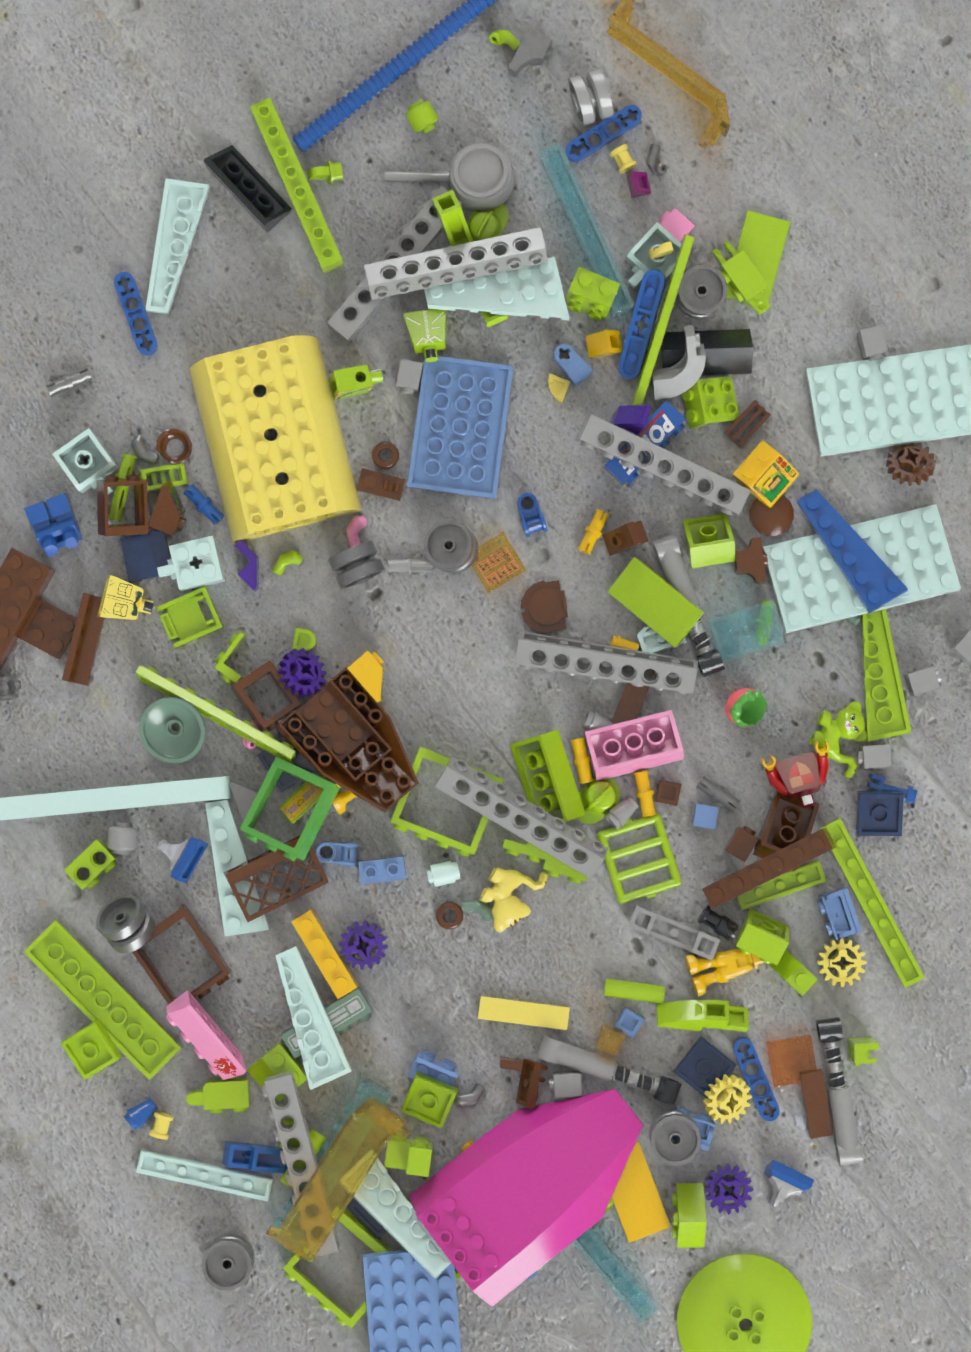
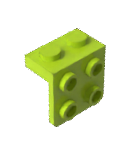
M578 267L565 300L566 305L574 312L581 311L588 314L593 320L605 321L620 283Z
M729 376L698 379L690 389L682 393L689 429H696L711 423L735 421L739 417L733 380Z

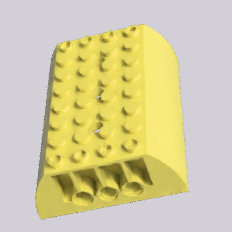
M307 335L289 336L206 357L190 367L189 373L233 544L238 543L240 540L247 541L362 511L318 338ZM259 385L266 387V394L263 397H256L254 395V389ZM274 429L277 431L278 435L274 441L265 439L267 430ZM279 473H286L289 480L285 485L277 484L276 477Z

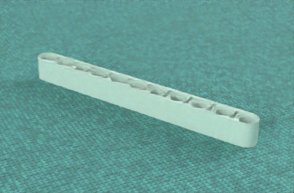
M229 776L4 797L0 798V820L231 798Z

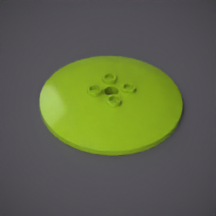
M730 1254L717 1258L703 1266L686 1285L677 1309V1332L684 1352H806L812 1333L811 1307L799 1281L780 1263L757 1254ZM742 1319L752 1321V1325L748 1330H742L739 1327Z

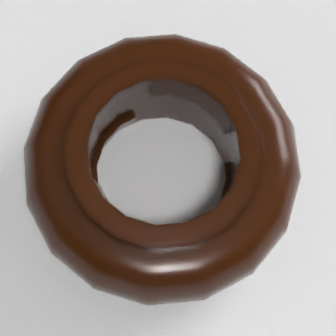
M390 442L377 444L372 451L373 462L381 469L394 467L399 460L397 447ZM384 449L392 452V458L387 462H383L379 458L380 451Z
M445 902L438 907L436 920L442 928L454 929L462 923L463 911L458 904ZM452 909L456 912V919L453 922H446L444 920L443 913L445 910Z

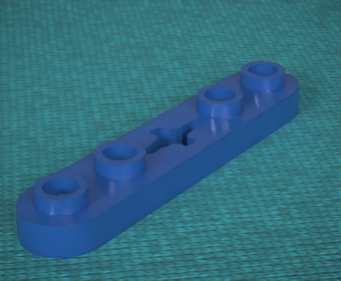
M658 269L647 271L641 282L618 366L620 375L626 379L637 377L644 363L666 284L665 275ZM644 313H646L645 323L648 324V327L643 328L641 336H639V325H636V322L641 321Z

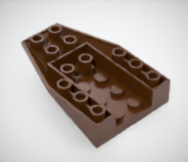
M347 667L276 727V730L322 776L384 813L419 783L391 717L374 700Z

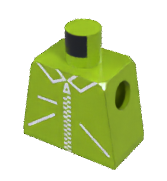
M428 309L403 313L405 326L414 352L416 354L424 353L425 362L437 361V351L446 349V310Z

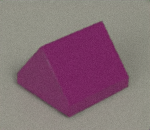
M632 171L627 176L631 198L651 194L646 172Z

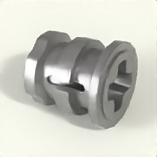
M15 676L0 677V701L19 698V695L15 694L16 685L13 684Z

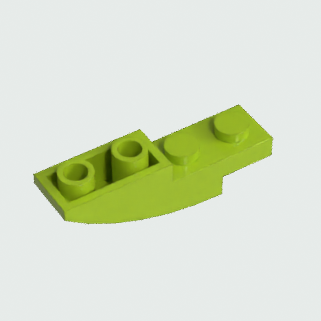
M504 838L502 847L506 848L505 853L514 856L523 853L528 855V860L540 863L541 859L545 860L543 869L547 870V875L559 878V875L562 874L568 876L567 881L580 884L581 880L587 881V876L528 841L526 844Z
M684 1000L658 1004L656 1006L657 1027L701 1031L703 1027L747 1032L749 1029L748 1008L729 1006V1001Z

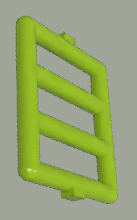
M656 813V815L642 817L633 821L628 819L623 827L620 826L618 829L611 827L597 833L598 841L608 848L604 860L617 901L620 904L646 896L651 898L656 896L655 893L681 885L682 880L660 814ZM654 823L658 836L613 851L610 850L607 838ZM661 845L665 858L621 872L617 871L614 859ZM668 866L672 879L626 894L624 893L621 884L622 880Z

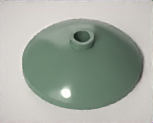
M164 697L154 701L145 709L140 719L139 733L144 747L155 758L167 763H181L191 759L200 751L206 737V726L201 713L193 704L178 697ZM173 724H179L180 729L174 728Z

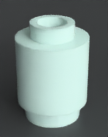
M457 861L430 865V870L426 871L429 884L433 883L434 887L455 883V880L461 879Z

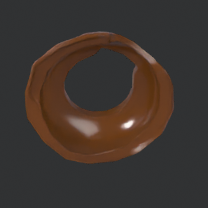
M172 428L160 434L157 439L156 448L158 453L170 464H179L189 459L192 452V443L186 433ZM173 439H179L184 445V450L180 455L171 458L165 452L167 444Z

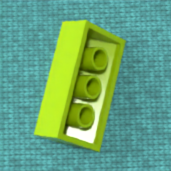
M558 729L510 744L527 801L535 806L542 807L547 813L561 818L564 822L585 815Z

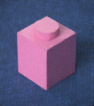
M676 208L671 213L666 211L659 219L660 225L680 243L683 235H690L695 227Z

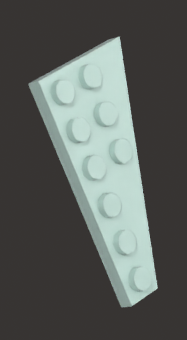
M555 257L547 258L548 262L424 289L428 309L452 311L463 309L475 313L486 311L499 315L522 317L533 315L546 319L557 317L561 318V320H569Z

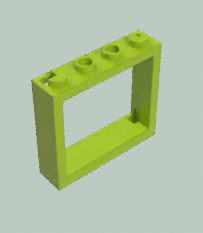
M420 747L412 768L415 775H417L423 758L447 766L451 758ZM481 771L495 782L502 784L504 781L502 778ZM410 791L398 801L391 819V823L395 824L393 828L405 833L407 829L416 832L415 837L427 841L428 837L436 840V845L446 849L450 845L457 848L456 853L469 857L470 854L475 855L489 818L484 815L482 816L472 844L469 846L401 819L400 815Z
M338 1202L331 1209L333 1220L335 1218L339 1220L375 1253L393 1251ZM317 1226L313 1232L320 1235L324 1230L322 1227ZM303 1242L284 1264V1274L291 1281L294 1282L296 1280L302 1285L301 1289L308 1296H315L319 1300V1305L324 1310H331L341 1325H348L352 1328L366 1312V1300L351 1316L300 1272L294 1265L306 1253Z

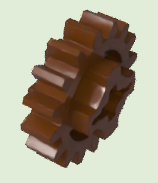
M914 443L909 445L903 444L901 447L895 445L893 446V451L888 452L886 460L887 473H893V480L899 478L901 485L905 481L908 482L909 486L912 485V482L921 485V480L927 482L929 476H933L936 465L934 453H929V447L921 448L922 443H919L917 446Z

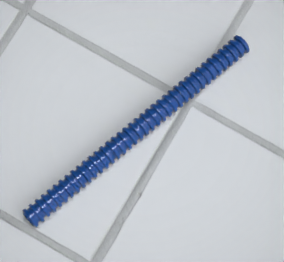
M467 0V3L463 2L461 7H456V11L450 12V16L446 15L445 20L441 19L439 25L435 24V28H430L428 33H423V37H418L417 42L413 41L412 46L408 45L407 50L403 49L402 54L398 53L396 55L397 58H392L390 63L386 62V66H381L379 72H374V76L370 75L369 80L365 79L363 84H358V88H353L352 93L348 92L347 97L343 96L341 102L337 101V105H332L330 110H325V114H320L319 119L315 118L314 123L310 122L309 127L305 126L304 131H299V135H294L293 141L302 152H306V148H311L313 143H318V139L322 140L324 134L328 135V131H333L334 126L338 127L339 123L344 122L346 117L350 118V114H355L356 109L360 110L362 104L366 105V101H371L373 96H378L377 93L383 92L384 87L388 88L389 83L393 84L394 79L398 80L399 75H404V71H409L411 66H416V62L420 63L421 58L427 57V53L431 54L432 49L436 50L437 45L441 46L443 41H448L449 36L453 37L454 32L458 33L459 28L463 29L465 23L469 24L471 19L474 20L476 15H481V11H486V7H491L492 2L496 3L497 0Z

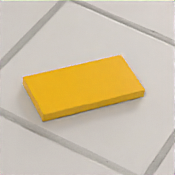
M636 1141L612 1196L629 1243L671 1227L640 1143Z

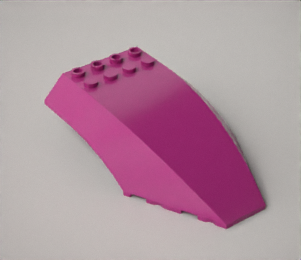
M616 1089L536 1105L535 1108L518 1109L409 1195L417 1217L471 1290L490 1306H494L603 1218L644 1124Z

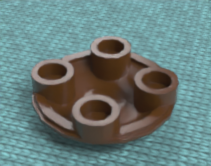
M784 495L771 508L756 498L749 510L753 527L765 536H777L784 533L791 526L794 519L793 506Z

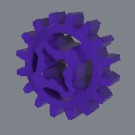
M301 648L299 651L293 649L290 653L284 655L283 660L278 664L281 668L277 673L283 675L279 681L286 682L284 689L286 690L290 687L292 695L299 692L300 697H303L305 694L311 696L320 690L321 685L326 681L322 677L327 673L321 670L325 664L318 663L320 657L316 656L314 658L312 650L305 653L304 648Z
M364 920L362 926H360L356 921L354 929L348 926L347 931L349 933L341 934L345 941L339 942L340 946H344L340 954L347 955L344 961L348 962L351 960L352 968L356 964H360V970H363L367 964L369 969H372V962L379 965L380 960L378 957L386 956L382 949L388 948L387 944H383L387 936L380 935L383 930L382 928L374 929L376 923L373 922L371 926H367V920ZM363 930L373 933L376 937L371 938L365 935ZM355 933L356 941L354 944L349 945V939ZM361 938L364 942H369L366 952L363 948H358ZM379 945L377 953L372 957V947ZM358 953L362 955L364 960L357 959L352 954Z
M729 1163L726 1164V1169H722L718 1165V1172L711 1170L712 1178H705V1181L709 1184V1186H704V1191L709 1192L705 1198L706 1200H712L710 1203L712 1208L718 1206L719 1213L723 1209H726L728 1215H730L731 1209H735L739 1213V1206L741 1205L746 1208L747 1206L744 1201L752 1199L748 1192L753 1191V1187L748 1186L752 1181L750 1178L744 1179L747 1173L745 1170L739 1173V1166L737 1165L733 1169H731ZM728 1174L733 1175L731 1178L722 1177L723 1175ZM715 1182L718 1185L716 1195H714L713 1191ZM722 1183H724L728 1187L731 1186L735 1195L728 1191L725 1192ZM741 1183L743 1184L742 1195L739 1194ZM726 1200L734 1201L733 1203H724Z

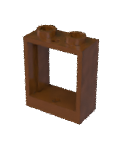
M126 475V479H118V476H104V480H97L99 535L148 534L147 480L140 479L139 475ZM134 486L135 523L108 524L107 487Z
M270 660L231 687V690L261 732L266 729L269 732L274 730L278 726L279 720L287 717L294 710L297 711V708L301 705L296 696L291 694L290 688L284 689L286 682L279 681L282 676L277 673V669ZM270 674L290 705L265 721L244 690Z

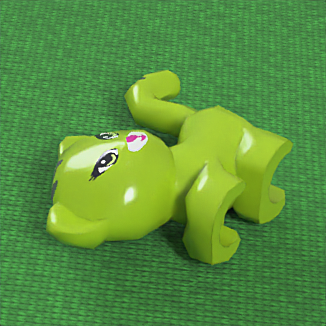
M857 701L851 702L846 708L840 710L834 720H832V715L829 712L822 710L817 719V723L822 726L821 732L814 730L809 739V744L812 746L817 741L818 748L825 747V740L828 742L829 750L826 752L828 759L848 764L849 767L844 773L847 779H851L856 774L858 765L854 757L840 754L839 738L853 739L856 742L867 741L865 720L861 713L862 707L861 703Z

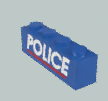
M666 400L647 420L638 435H634L665 449L670 443L667 439L672 434L677 436L684 429L685 426L682 423L686 418ZM626 443L618 450L621 454L627 451ZM641 451L638 455L640 463H644L647 460L645 451ZM615 457L604 465V469L622 486L626 482L631 484L639 476L637 473L638 468L633 467V469L624 467L620 464L621 460Z

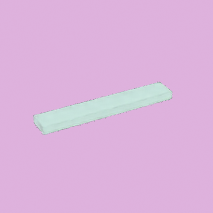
M144 1149L140 1152L136 1173L267 1202L273 1182L271 1177Z

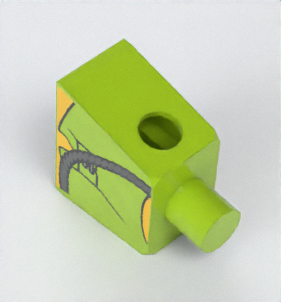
M360 365L334 370L329 378L334 401L370 392L373 387L372 384L383 382L381 369L369 371L368 365Z

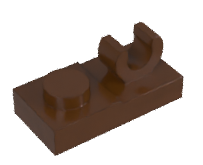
M362 468L357 491L400 501L405 479Z
M523 1058V1067L516 1098L517 1104L527 1108H535L538 1099V1083L546 1081L545 1078L540 1077V1071L548 1070L547 1066L537 1061Z

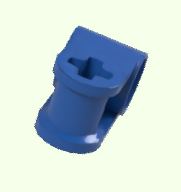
M531 493L522 494L518 498L517 508L526 538L530 537V534L541 530L544 532L548 531L536 497ZM528 497L532 499L533 507L531 509H524L521 506L523 498Z

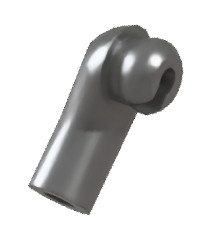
M651 144L646 164L655 176L660 177L666 174L667 166L666 164L663 165L659 159L661 146Z
M140 435L135 436L131 440V448L137 459L156 465L159 454L147 451L144 445V437Z
M476 1083L469 1094L463 1095L457 1092L453 1102L459 1108L474 1106L486 1088Z

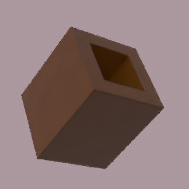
M744 826L743 829L737 827L723 850L745 862L759 839L754 836L756 832L747 826Z

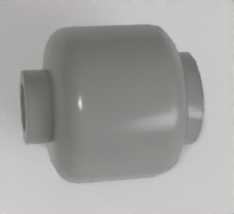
M117 822L116 826H111L108 829L107 847L112 850L113 854L130 855V851L135 850L137 830L130 827V823Z

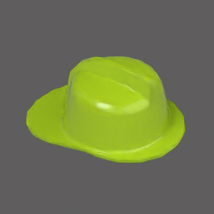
M504 204L488 211L474 210L467 222L473 241L501 236L509 219L508 210Z
M594 778V781L589 782L578 792L585 815L576 818L577 820L585 824L597 823L608 814L607 811L619 803L621 797L620 787L612 778L596 781V778Z

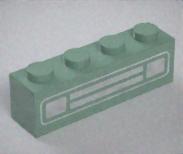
M359 986L324 1007L335 1033L339 1032L340 1035L352 1029L350 1025L357 1020L360 1024L370 1018L371 1015L369 1013L373 1010ZM293 1026L283 1032L281 1037L294 1059L298 1056L302 1058Z

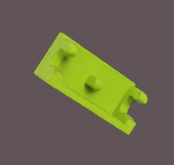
M872 1037L847 1038L848 1061L858 1067L860 1066L859 1064H873L877 1062L876 1058L869 1059L868 1057L871 1056L869 1050L879 1049V1042Z

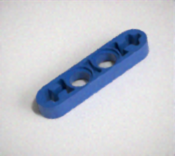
M629 105L570 141L565 150L566 158L571 162H580L640 124L642 112L639 107ZM628 112L636 113L635 121L632 119L625 122L627 127L624 128L622 121L628 117ZM611 122L617 123L619 126V131L615 134L607 131V125ZM596 134L600 137L601 141L598 145H591L588 142V137ZM584 140V144L589 150L586 151L584 147L580 149L579 156H576V154L571 155V147L574 146L575 149H578L582 146L581 141Z
M120 272L114 279V285L136 347L141 354L151 356L157 351L158 344L137 284L131 274ZM125 277L131 281L128 283V288L131 292L135 290V293H126L123 285L119 286L122 283V278ZM136 298L138 306L132 310L128 309L126 306L127 300ZM139 318L144 319L146 322L145 328L142 330L134 328V322ZM145 334L147 340L150 343L153 342L150 345V350L147 351L141 347L144 345V340L141 336L137 338V335Z
M739 1037L734 1041L732 1048L747 1086L750 1087L754 1103L764 1120L774 1121L779 1116V1106L756 1050L748 1038ZM740 1042H743L745 1045L749 1044L746 1051L749 1057L753 1054L754 1058H747L741 1062V1059H744L745 1056L742 1051H737V1048L740 1047ZM751 1062L758 1065V1071L753 1075L747 1074L745 1070L746 1065ZM759 1083L765 1084L767 1088L766 1093L761 1096L754 1093V1087ZM769 1096H771V1099L767 1100L771 1108L775 1107L771 1116L767 1113L763 1114V1111L766 1110L763 1101L760 1104L758 1103L759 1100H765Z

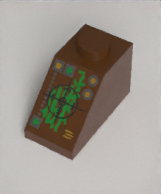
M167 481L162 485L148 526L174 536L178 531L183 530L186 519L183 518L185 509L172 482Z

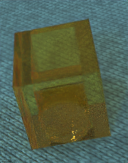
M603 1023L594 1043L595 1047L617 1056L625 1034Z

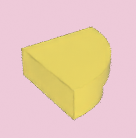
M672 242L662 243L661 247L655 249L651 248L648 251L650 260L672 254Z
M550 373L548 378L549 390L552 396L562 403L571 381Z

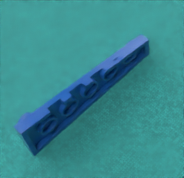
M817 489L797 500L796 503L869 614L908 591L903 582Z

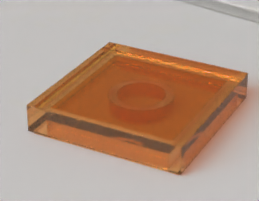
M811 1035L766 1042L774 1087L801 1083L799 1072L817 1069Z

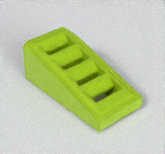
M184 462L139 470L138 475L140 479L147 480V475L151 477L152 486H148L147 481V493L161 490L162 485L167 482L165 471H168L170 482L173 483L174 487L188 485ZM174 469H177L180 481L175 480ZM156 473L160 475L161 484L157 483Z

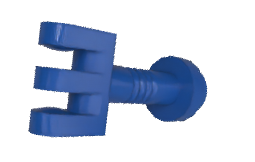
M870 773L869 778L878 781L877 784L868 782L867 787L875 788V791H903L904 798H906L905 803L915 802L917 790L913 789V786H909L908 790L884 784L885 777Z

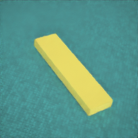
M481 996L478 1019L567 1030L570 1007Z

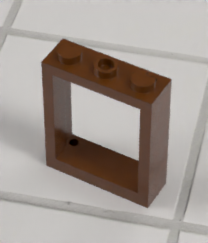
M185 905L156 925L151 938L145 944L185 918L221 970L190 992L194 998L198 996L201 999L211 992L209 987L215 983L220 986L229 980L228 974L232 971ZM142 947L133 951L132 953L169 1005L176 999V996Z

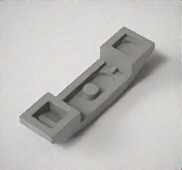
M637 905L628 926L709 960H713L721 940Z

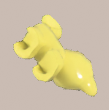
M493 868L488 881L494 885L492 888H484L479 900L484 903L491 902L492 900L495 901L491 912L494 918L493 926L498 933L518 923L521 918L529 916L531 913L530 907L526 903L521 902L516 896H513L512 891L522 883L534 891L544 888L548 881L546 871L540 872L539 880L534 881L530 876L522 874L518 870Z

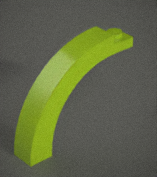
M453 189L432 198L449 245L455 246L474 242L461 205ZM479 311L487 327L508 319L507 315Z

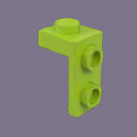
M240 632L239 635L235 633L228 642L230 647L226 653L222 651L215 660L217 663L215 668L222 673L221 678L230 685L244 678L226 664L247 636L243 632Z

